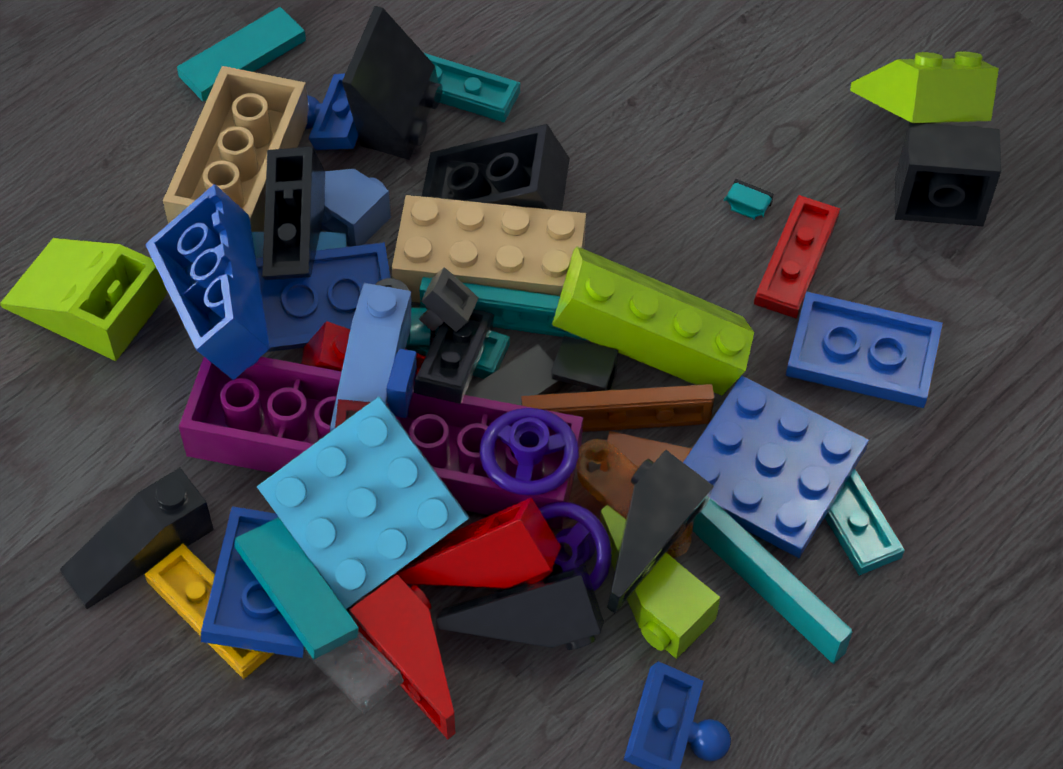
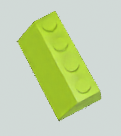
M578 246L573 250L552 323L555 327L596 344L617 349L620 354L695 385L712 384L713 392L719 395H723L746 371L754 331L743 316Z

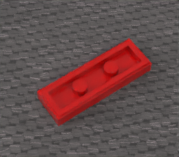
M798 195L756 292L754 305L797 319L806 291L808 292L839 218L841 208Z

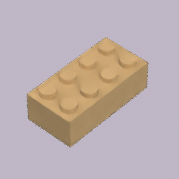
M226 66L221 67L163 199L168 224L213 184H216L249 215L251 231L264 232L267 150L298 147L307 125L309 111L305 82Z
M406 195L393 258L392 278L402 281L411 291L412 302L420 303L419 290L422 277L433 278L444 267L463 283L560 296L573 250L576 246L583 249L585 246L586 213Z

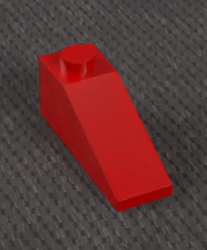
M531 497L446 535L397 571L394 576L398 574L406 584L510 588L526 581L530 585L543 580L552 572L553 564L561 549V545Z
M397 574L349 609L350 616L359 627L357 638L448 740L456 734L455 715L430 615L432 607L428 598L418 586L412 585L409 588Z

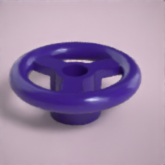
M521 408L499 416L488 426L481 439L479 454L484 471L496 485L514 494L540 495L558 488L568 480L577 465L579 447L573 430L562 418L538 408ZM548 427L552 429L556 434L549 436ZM497 439H500L511 448L518 461L515 478L505 473L496 462L494 449ZM524 445H534L535 447L528 448V447H523V446H524ZM564 450L563 460L552 474L542 479L531 480L534 465L538 464L544 455Z
M554 502L542 506L539 510L546 521L556 517H569L578 521L575 526L563 529L555 536L561 545L555 563L561 566L563 571L579 567L588 562L595 552L596 545V564L589 576L593 589L596 591L606 579L612 561L611 542L603 524L592 512L574 503ZM564 543L571 546L572 556L565 552Z

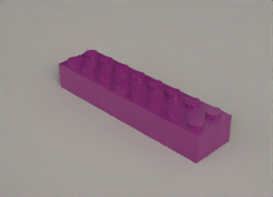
M203 357L178 426L186 456L276 473L330 433L342 372L260 357L253 366L247 368L237 378L232 380L208 359ZM413 391L407 417H396L465 511L492 515L531 497L538 508L554 502H569L577 465L568 480L558 488L540 495H519L506 491L496 485L488 477L481 464L479 454L480 443L488 426L496 418L509 411L532 407L464 395L461 404L416 394ZM549 411L562 418L573 430L578 442L580 456L583 417ZM548 427L549 436L555 435L556 433ZM497 439L494 449L496 462L505 473L515 478L518 461L511 448L500 439ZM524 445L523 447L531 448V447H535V446H534V445ZM564 450L544 455L543 459L534 465L531 480L542 479L552 474L560 466ZM565 517L552 518L546 522L549 527L562 529Z

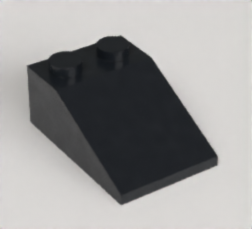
M374 6L342 83L361 146L410 160L415 145L421 146L425 139L427 116L430 109L435 110L438 107L443 87L438 82L435 65L384 8Z
M548 124L430 152L422 197L562 211L570 158Z

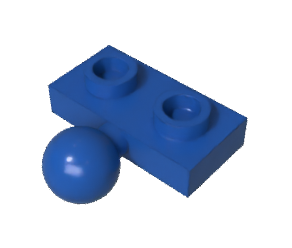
M345 73L333 75L323 103L307 95L309 111L305 129L312 128L308 139L315 150L354 149L358 134L342 83Z
M659 661L653 664L649 669L623 760L643 769H680L687 742L690 743L694 754L702 760L716 761L725 756L731 745V736L726 726L713 719H706L699 723L693 722L704 681Z

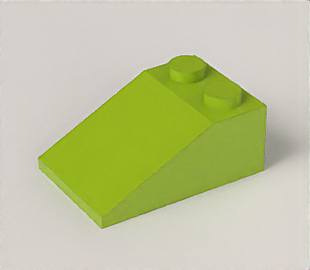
M918 52L915 54V59H897L851 82L850 91L911 123L991 121L999 68L982 61L983 56L973 52H956L955 58L943 59L942 55L936 53Z

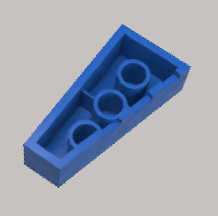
M213 184L145 245L195 349L234 380L247 368L253 366L270 349L249 215L216 184Z

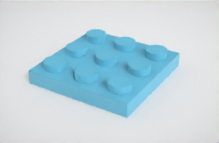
M379 396L257 486L346 609L469 519L461 505Z

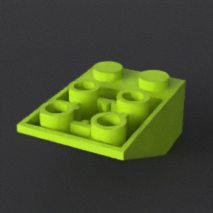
M52 238L1 301L0 305L14 314L117 361L166 297L167 290L152 258L128 247L113 243Z

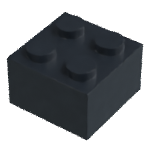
M909 122L895 174V220L983 227L1001 174L1000 129Z

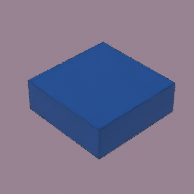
M399 348V352H396L386 390L387 404H390L389 409L396 417L406 418L417 376L416 351Z

